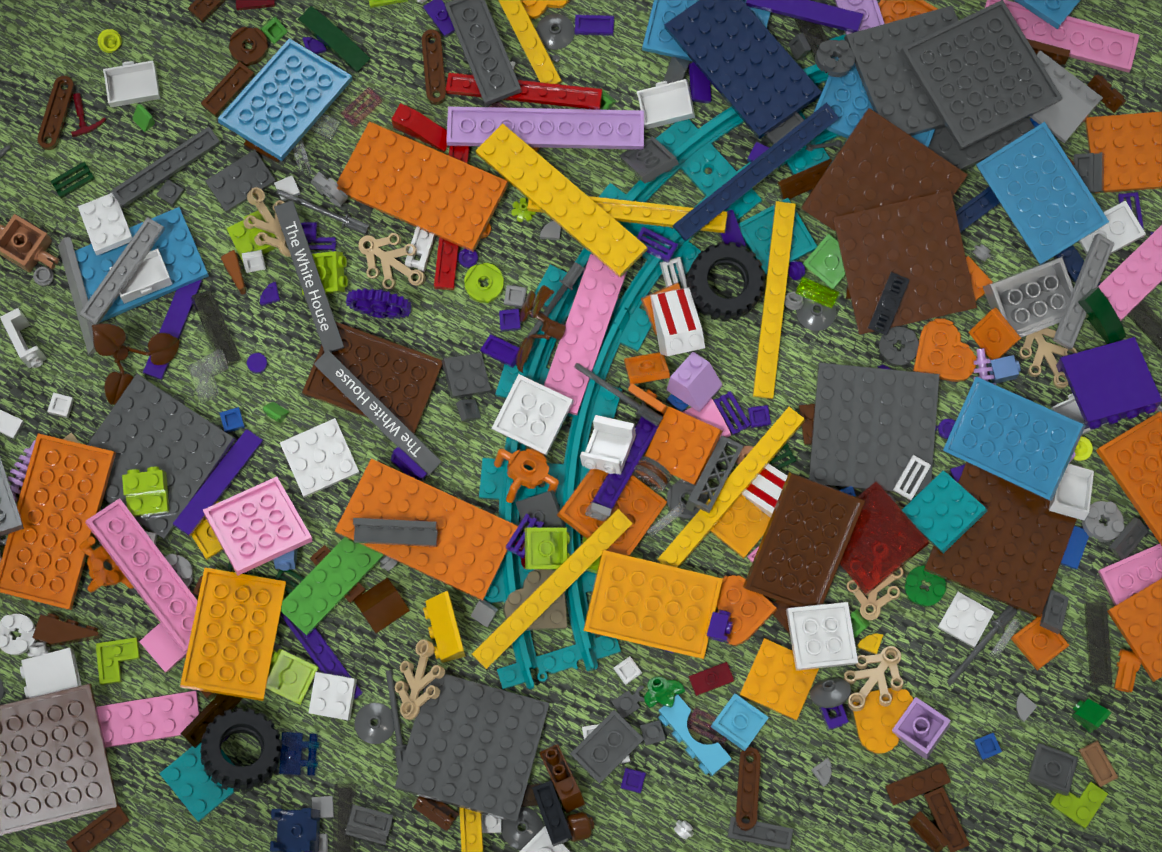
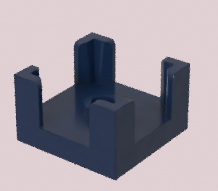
M302 808V810H271V819L278 821L277 842H270V852H319L320 810L312 808Z

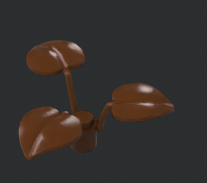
M545 285L541 286L537 295H535L534 291L530 290L520 311L519 317L521 322H524L529 314L532 318L543 322L541 331L544 332V335L531 334L528 338L525 337L516 354V366L522 373L523 365L531 350L534 338L549 340L552 337L561 340L565 332L566 326L564 324L553 321L540 312L545 302L554 293L553 290Z
M109 323L92 325L95 351L99 355L115 358L114 362L120 370V373L111 372L105 380V396L111 405L117 403L133 380L132 375L124 374V369L120 363L121 360L127 358L128 352L150 356L151 362L154 365H164L174 358L179 348V339L168 333H157L148 342L149 352L133 349L123 345L126 335L119 326Z

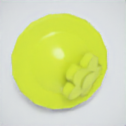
M106 29L98 36L99 48L106 53L116 51L122 44L120 34L113 29Z
M1083 436L1080 437L1074 451V460L1083 461L1090 457L1093 446L1089 439Z

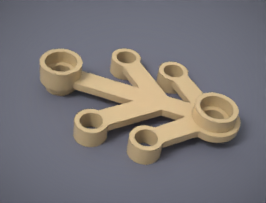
M258 187L252 188L247 194V200L250 204L256 205L266 222L249 215L243 222L244 226L248 229L256 227L275 234L277 239L267 236L264 232H260L254 238L255 243L259 246L264 244L274 246L284 256L291 257L274 206L285 202L278 200L273 205L275 217L273 218L263 203L265 198L263 190Z
M391 233L388 237L375 239L369 235L364 236L360 239L358 246L360 252L366 255L368 263L366 273L369 278L375 279L380 275L379 269L376 268V255L381 259L384 274L382 285L384 288L393 289L396 285L392 277L391 266L406 275L412 285L420 286L425 282L426 277L422 271L411 270L395 259L406 255L414 256L417 253L415 245L407 244L404 248L385 252L379 247L389 244L395 246L400 244V235ZM393 236L397 237V241L395 243H393L391 240ZM366 242L371 244L369 249L365 248ZM410 246L413 247V252L411 254H409L407 251ZM372 269L376 270V274L374 276L370 275V271ZM414 274H418L419 276L417 281L413 280ZM388 280L392 281V285L390 287L386 286V282Z
M1044 328L1027 335L1024 345L1019 351L1020 358L1028 359L1031 356V345L1034 339L1038 344L1033 363L1028 369L1029 375L1037 377L1041 373L1040 365L1044 356L1054 374V386L1058 389L1066 388L1068 381L1064 372H1058L1056 367L1057 361L1052 353L1067 356V351H1072L1075 354L1077 353L1076 349L1068 350L1046 342L1043 335L1054 338L1056 333L1055 330ZM1027 350L1029 355H1023L1022 351ZM1031 368H1037L1038 373H1033ZM1059 377H1064L1065 382H1060Z
M883 542L876 543L872 548L875 561L871 579L864 571L860 561L854 560L850 564L852 572L859 576L869 590L868 599L860 591V585L856 580H850L847 583V589L860 602L862 617L870 621L879 617L881 608L884 605L900 597V590L896 586L889 587L887 594L877 600L878 592L893 581L901 579L904 575L903 569L895 566L891 569L890 574L880 580L883 560L889 556L890 552L888 546ZM879 547L884 548L882 553H877ZM860 564V569L854 570L853 566ZM900 570L901 574L899 576H895L894 571ZM856 584L857 588L855 590H851L850 585ZM892 590L898 591L895 596H891L890 592ZM870 606L874 608L872 613L866 611Z
M424 639L420 640L415 648L416 653L420 655L415 676L413 674V663L403 661L400 665V671L404 673L408 683L398 681L395 684V691L399 693L403 702L400 706V713L407 720L415 719L419 714L420 707L430 698H438L440 689L433 685L428 686L426 692L420 697L418 696L419 692L435 678L441 679L445 674L443 667L435 665L424 676L428 657L432 656L435 650L433 644ZM409 686H410V688H411L410 697H409V695H408V693H407L408 690H409Z
M893 646L884 648L881 654L857 656L858 661L863 659L866 662L865 664L858 662L856 664L857 668L865 669L868 664L880 663L877 668L845 672L844 680L850 685L854 684L856 680L869 678L859 693H853L849 696L848 706L851 710L861 711L864 708L865 698L876 683H878L880 692L879 703L885 707L891 704L892 696L888 692L884 675L888 667L892 676L891 688L895 691L902 689L903 680L900 678L897 666L901 661V653ZM893 655L894 659H888L887 656ZM852 675L854 679L850 680L847 676ZM897 681L900 685L895 686L893 683ZM887 697L889 701L885 702L882 698ZM854 702H859L860 705H859V706H854L853 703H854Z

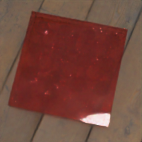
M877 482L873 483L858 496V498L863 499L865 502L839 564L866 596L930 543Z

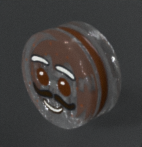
M641 457L633 471V475L656 492H663L672 479L670 472L663 465L649 457Z

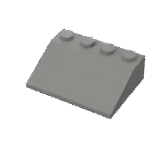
M1040 51L1037 57L1061 94L1062 100L1029 117L1038 124L1045 122L1052 134L1065 143L1094 112L1103 97Z
M1062 257L1052 259L982 286L991 309L996 307L1020 337L1060 323L1073 291V286Z

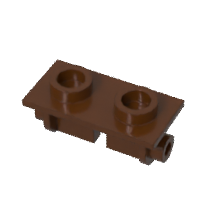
M1095 75L1087 85L1103 97L1101 101L1113 113L1126 102L1124 95L1120 94L1115 88L1113 90L1110 89L1112 85L1103 76Z
M421 796L417 798L416 804L413 807L445 831L449 830L459 815L443 802Z

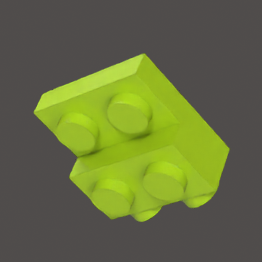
M259 210L249 214L258 220L266 222ZM244 220L227 227V231L242 262V253L262 250V254L276 249V247L268 244L259 246L254 240L255 236L260 232H264L267 236L277 239L273 233L256 227L248 229L244 226Z
M332 251L312 254L325 293L345 292V287L348 286V279L344 275L347 259L343 256V253Z
M149 467L147 472L132 469L128 470L127 474L122 475L123 493L126 496L127 508L134 517L169 512L167 476L164 470H160V467Z
M525 528V569L556 570L570 556L567 553V545L570 541L567 528Z
M278 649L277 652L273 651L266 689L301 705L318 667L282 649Z

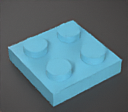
M734 694L711 727L745 751L769 717L737 694Z

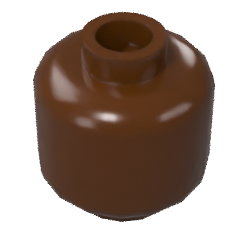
M584 812L566 816V821L573 837L570 841L577 842L590 838L594 829V822L591 817L588 818Z

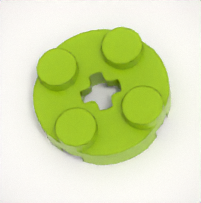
M490 263L472 266L464 278L465 290L468 296L480 303H490L496 300L504 288V279L501 271ZM488 279L489 285L481 287L479 281Z

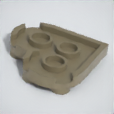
M534 569L529 572L523 582V588L510 593L505 601L503 608L505 619L555 570ZM565 591L525 631L566 629Z

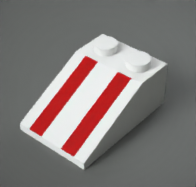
M689 287L650 295L660 354L671 356L705 348L701 323Z
M768 464L742 495L771 518L787 475Z

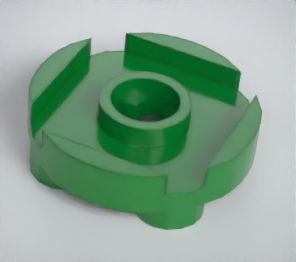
M924 565L918 566L911 570L905 579V594L914 604L930 607L942 599L946 592V582L944 578L924 571ZM921 581H925V583H930L931 586L928 587L929 591L926 592L925 589H920V586L922 585Z

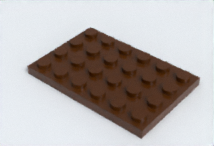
M336 322L344 349L332 352V354L415 435L442 369V360ZM322 345L315 362L325 353ZM313 364L302 391L303 395L368 418Z
M789 472L743 587L795 607L823 605L865 501Z

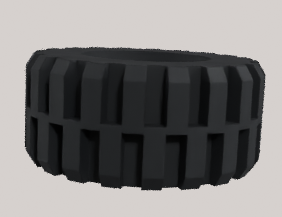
M718 242L717 245L714 246L712 244L706 250H702L693 261L687 275L686 283L690 289L695 308L699 307L701 309L700 313L704 316L706 314L711 315L710 319L713 320L721 318L722 321H728L729 319H739L742 315L745 316L755 307L765 288V281H763L765 272L760 268L762 263L760 260L756 261L754 258L755 253L752 251L750 253L745 250L746 247L743 245L740 247L735 246V242H729V244ZM728 265L735 268L741 274L744 287L737 297L731 299L722 298L710 289L707 278L713 267Z
M243 707L236 708L234 712H231L229 709L224 711V715H217L213 723H209L206 727V732L203 734L201 742V763L204 765V771L207 776L210 775L212 777L211 781L215 784H222L221 788L226 790L228 787L234 788L233 792H240V789H245L246 792L252 791V787L256 786L259 788L263 785L264 781H269L273 772L276 771L281 756L282 741L279 739L280 733L278 729L274 728L275 724L271 719L267 721L265 719L266 715L262 712L258 715L254 713L255 709L251 708L248 711H243ZM232 734H248L259 742L261 747L260 757L252 765L245 767L234 766L228 763L222 756L221 746L223 741Z

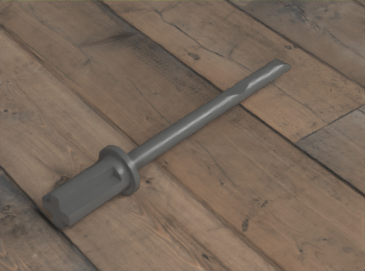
M277 189L276 194L281 197L293 200L295 203L342 222V228L346 227L363 235H366L368 232L369 224L350 217L348 213L343 217Z
M574 262L563 280H559L563 285L543 312L545 316H549L567 288L573 290L572 286L585 268ZM538 320L527 338L529 335L538 332L543 324L542 321Z
M579 363L575 364L574 367L637 409L635 415L639 414L655 426L659 425L663 416L645 405L644 401L638 404Z
M1008 605L995 621L992 620L990 622L993 628L947 680L949 686L955 682L997 632L1004 633L1005 626L1016 615V609Z
M387 670L386 677L397 746L393 747L392 750L395 751L399 774L407 745H403L392 670Z

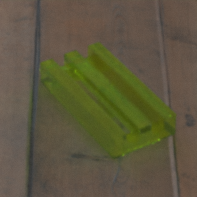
M802 277L795 292L831 309L839 295L838 291L805 277Z

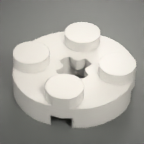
M11 614L2 618L0 621V648L2 651L10 655H21L30 650L29 646L36 642L32 638L36 627L30 618L22 614ZM16 629H19L18 632L21 633V637H17L16 640H13L11 632H15Z

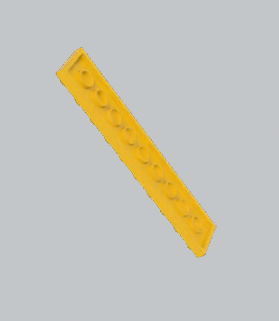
M503 123L476 150L478 156L618 277L621 278L648 250L647 246Z

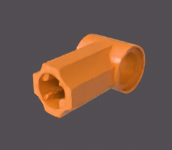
M1120 649L1118 654L1120 660L1116 664L1118 670L1114 689L1132 693L1136 672L1139 671L1141 663L1134 652Z

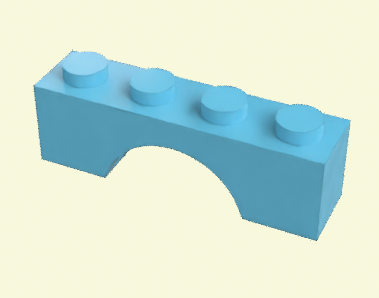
M678 694L675 696L673 707L663 706L659 709V720L665 727L669 725L672 728L673 732L671 734L678 743L682 741L687 746L685 751L692 759L697 758L701 763L698 767L705 775L709 773L712 777L731 761L732 758L719 743L706 745L692 738L687 728V719L691 709Z

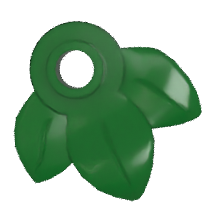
M656 676L648 681V691L644 696V701L649 708L657 703L671 708L674 704L675 694H682L685 692V689L679 681L666 680L664 677Z

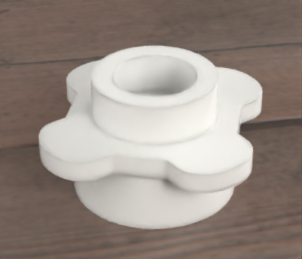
M45 642L33 643L29 646L30 653H28V657L47 654L50 647H47Z
M678 820L676 822L674 830L680 837L687 840L688 837L694 835L693 827L684 820L682 822Z

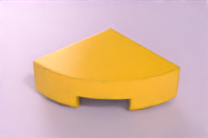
M875 633L864 637L859 642L857 648L876 655L883 634Z

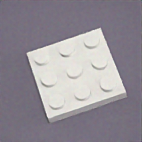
M518 374L492 429L547 455L574 400Z
M335 418L280 442L304 498L360 473Z
M848 602L795 607L786 610L796 671L858 663Z

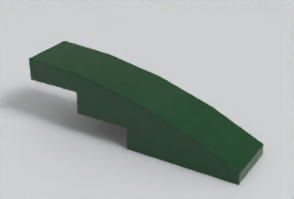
M310 6L297 19L318 41L322 42L325 47L327 46L356 73L370 59L348 36L313 6Z

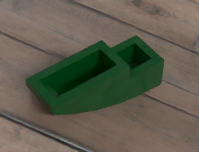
M1099 287L1091 289L1078 301L1080 306L1089 315L1087 320L1107 344L1121 341L1126 337L1118 315Z

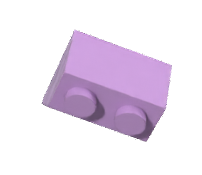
M692 352L671 375L667 391L700 412L723 384L710 362Z
M915 697L892 729V732L911 750L927 760L949 729L951 720Z

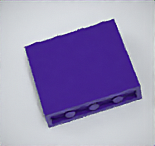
M1135 337L1060 357L1056 364L1058 372H1064L1084 419L1085 429H1097L1105 423L1115 424L1126 417L1133 419L1144 412L1146 414L1153 413L1158 410L1162 402Z

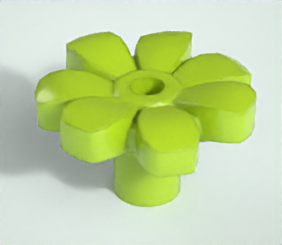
M520 198V203L515 201L512 204L515 209L511 211L512 216H517L518 222H523L524 218L529 222L532 220L531 215L536 214V212L528 211L526 198Z

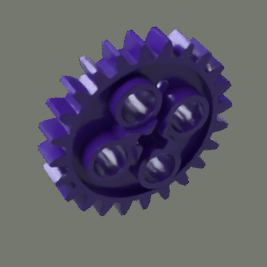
M366 288L364 290L349 291L346 298V306H349L350 309L360 311V314H368V316L385 319L386 317L400 319V317L405 318L409 316L412 305L411 302H408V299H404L403 296H397L398 294H390L389 291L368 290Z

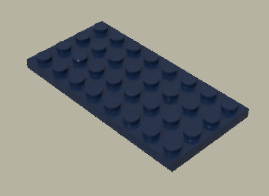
M699 0L664 24L666 31L758 139H761L818 99L822 93L743 0Z

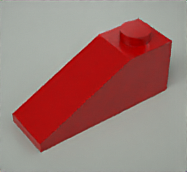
M400 103L391 119L393 128L445 152L448 147L447 130L420 112Z

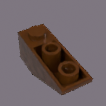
M48 613L47 616L40 614L32 636L36 641L45 642L55 647L102 638V634L98 632L96 627L86 625V628L78 626L79 623L67 619L64 622L59 620V616Z
M556 744L539 752L566 813L585 805L581 791L559 745Z

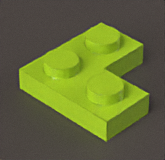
M138 638L96 643L100 685L122 682L120 662L140 659Z
M1089 782L1079 798L1070 792L1067 796L1056 793L1049 805L1085 829L1108 793L1092 782Z

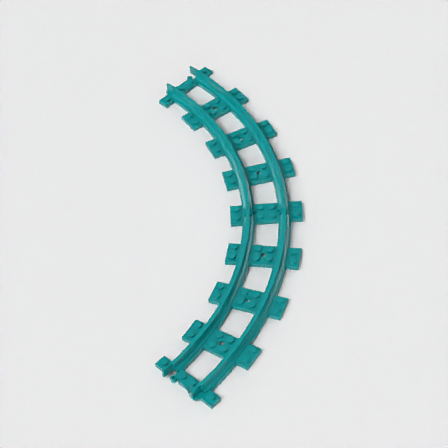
M846 34L831 38L830 40H845ZM816 64L802 69L816 86L825 83L829 76V72H826L824 69L821 71ZM730 107L699 129L689 119L675 122L655 139L676 157L678 165L674 166L672 170L657 176L653 181L644 183L639 180L627 194L610 183L599 197L647 203L678 171L682 170L705 195V198L697 204L699 205L751 163L749 162L736 171L712 145L724 135L743 124L744 121ZM799 111L798 114L805 120L804 115ZM824 130L809 143L813 145L824 144L840 137V135ZM804 146L781 166L787 164L794 175L830 158L824 148H815L812 151H808L805 149L806 146ZM708 167L712 169L710 174L705 173V169ZM751 189L724 211L732 209L736 220L739 221L760 204L762 199ZM617 221L635 237L638 236L641 228L645 227L677 243L678 247L671 259L680 257L685 276L688 274L693 261L701 252L689 242L696 234L685 242L674 228ZM647 235L644 236V237H646V238H648V239H650V240H652V241H655V242L659 243V245H661V246H663V247H665V248H667V249H669V250L671 249V247H669V246H667V245H665V244H663V243H661V242H659V241H657V240H655V239H653V238H651V237H649V236H647ZM584 247L575 262L586 268L592 253ZM647 252L642 255L647 261L635 276L621 299L618 298L612 314L614 317L609 322L610 325H608L592 373L604 381L620 344L638 352L652 327L646 311L640 309L642 305L641 298L650 293L663 274L660 262H663V260ZM673 263L678 283H680L676 263ZM551 264L535 291V295H537L543 285L554 291L543 305L545 307H548L563 285L559 280H563L567 272ZM585 269L572 286L573 290L567 288L548 318L565 324ZM541 326L537 334L544 335V332L541 331ZM552 337L549 340L535 338L527 362L523 365V373L518 370L516 365L514 368H511L504 364L495 395L507 398L518 374L544 386L550 370L546 367L557 339ZM592 379L589 380L578 414H567V416L573 418L564 464L547 463L549 466L548 474L559 481L555 496L558 505H560V510L590 470L582 466L580 454L585 452L595 415L614 419L620 400L619 397ZM509 437L506 438V451L512 454L517 450L525 451L526 445ZM483 458L479 499L499 500V517L519 526V511L515 502L547 492L550 484L545 482V486L539 487L537 485L534 489L521 485L516 493L514 502L508 503L506 497L511 484L514 482L507 475L509 461L504 459L502 466L497 468L494 466L495 459ZM524 465L525 469L533 470L530 465ZM565 522L570 536L567 553L571 555L581 546L580 533ZM507 551L484 600L490 604L505 603L510 593L523 588L524 580L529 572L534 569H524L520 556ZM584 571L565 590L575 645L536 657L531 632L524 631L512 643L517 663L497 669L503 690L523 683L526 684L528 689H535L530 669L538 668L537 679L540 682H545L548 678L545 672L554 674L570 668L578 670L577 662L579 660L584 661L586 671L590 672L598 668L597 660L621 653L616 638L604 635L595 638L594 633L583 631L588 611L586 593L593 591L597 573Z

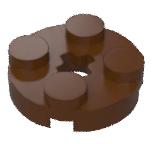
M241 27L231 35L229 50L235 61H240L245 66H250L264 59L268 52V41L260 29ZM245 43H253L252 48L244 49Z

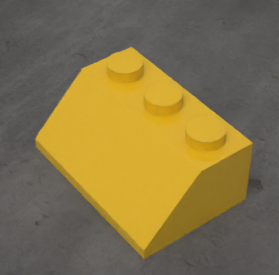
M448 591L426 600L427 607H424L423 611L426 620L430 619L432 626L428 627L431 639L435 638L437 644L434 647L436 659L440 658L441 662L444 663L466 657Z

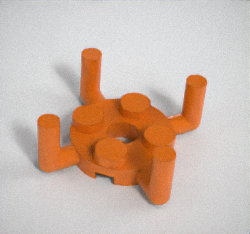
M505 449L498 450L494 466L499 468L502 466L504 459L509 461L507 475L514 480L506 497L508 503L514 502L516 493L521 485L534 489L545 481L550 484L548 491L553 490L554 493L556 492L559 481L548 474L549 466L546 463L544 454L533 449H526V451L517 450L513 454ZM524 465H530L533 470L525 469Z
M88 537L80 544V550L89 556L87 565L90 570L89 575L93 579L87 588L89 592L92 593L101 586H114L120 582L128 588L134 589L103 546L95 550L91 548L95 543L94 537ZM104 561L111 564V571L105 569Z

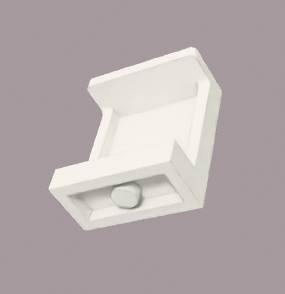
M17 308L1 316L2 323L20 359L28 368L41 366L43 361L47 360L46 356L38 346L28 349L20 333V330L30 326L24 314Z
M595 415L593 433L585 452L580 454L582 466L588 469L602 470L609 474L621 475L636 436L635 426L633 423Z
M71 648L21 660L20 673L22 678L26 680L27 686L24 687V692L27 699L82 686L75 653Z

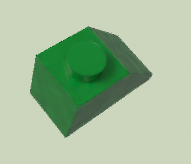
M1088 698L1084 702L1080 700L1072 708L1075 712L1071 716L1091 733L1099 728L1111 712Z

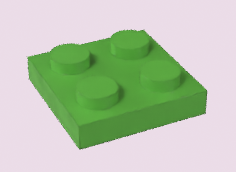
M828 233L803 265L834 290L845 277L838 241Z

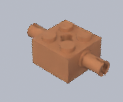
M16 214L12 216L6 226L0 224V255L29 273L38 261L51 269L56 267L53 264L57 265L59 258L46 252V249L52 242L47 233Z

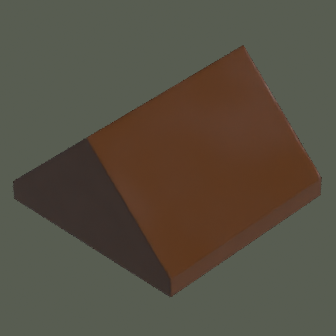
M385 578L354 600L376 634L410 611L388 578Z

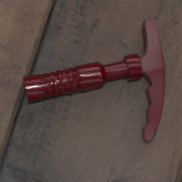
M73 94L76 114L80 121V129L72 131L71 134L72 137H77L97 129L106 121V118H102L96 124L87 126L84 120L85 113L81 94Z

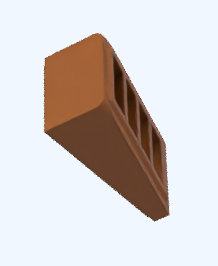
M232 250L221 256V260L239 292L243 295L246 293L238 256L235 250Z

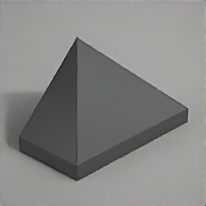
M672 57L663 81H667L668 84L684 80L691 61Z

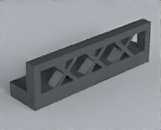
M724 436L720 437L687 501L685 509L693 512L695 507L710 513L743 449V445ZM726 446L737 449L736 453L727 456L725 453ZM725 461L727 470L718 472L717 464ZM717 478L719 486L710 489L708 485L709 480ZM702 495H709L711 500L709 505L699 501Z
M353 518V525L355 527L354 543L437 547V522Z

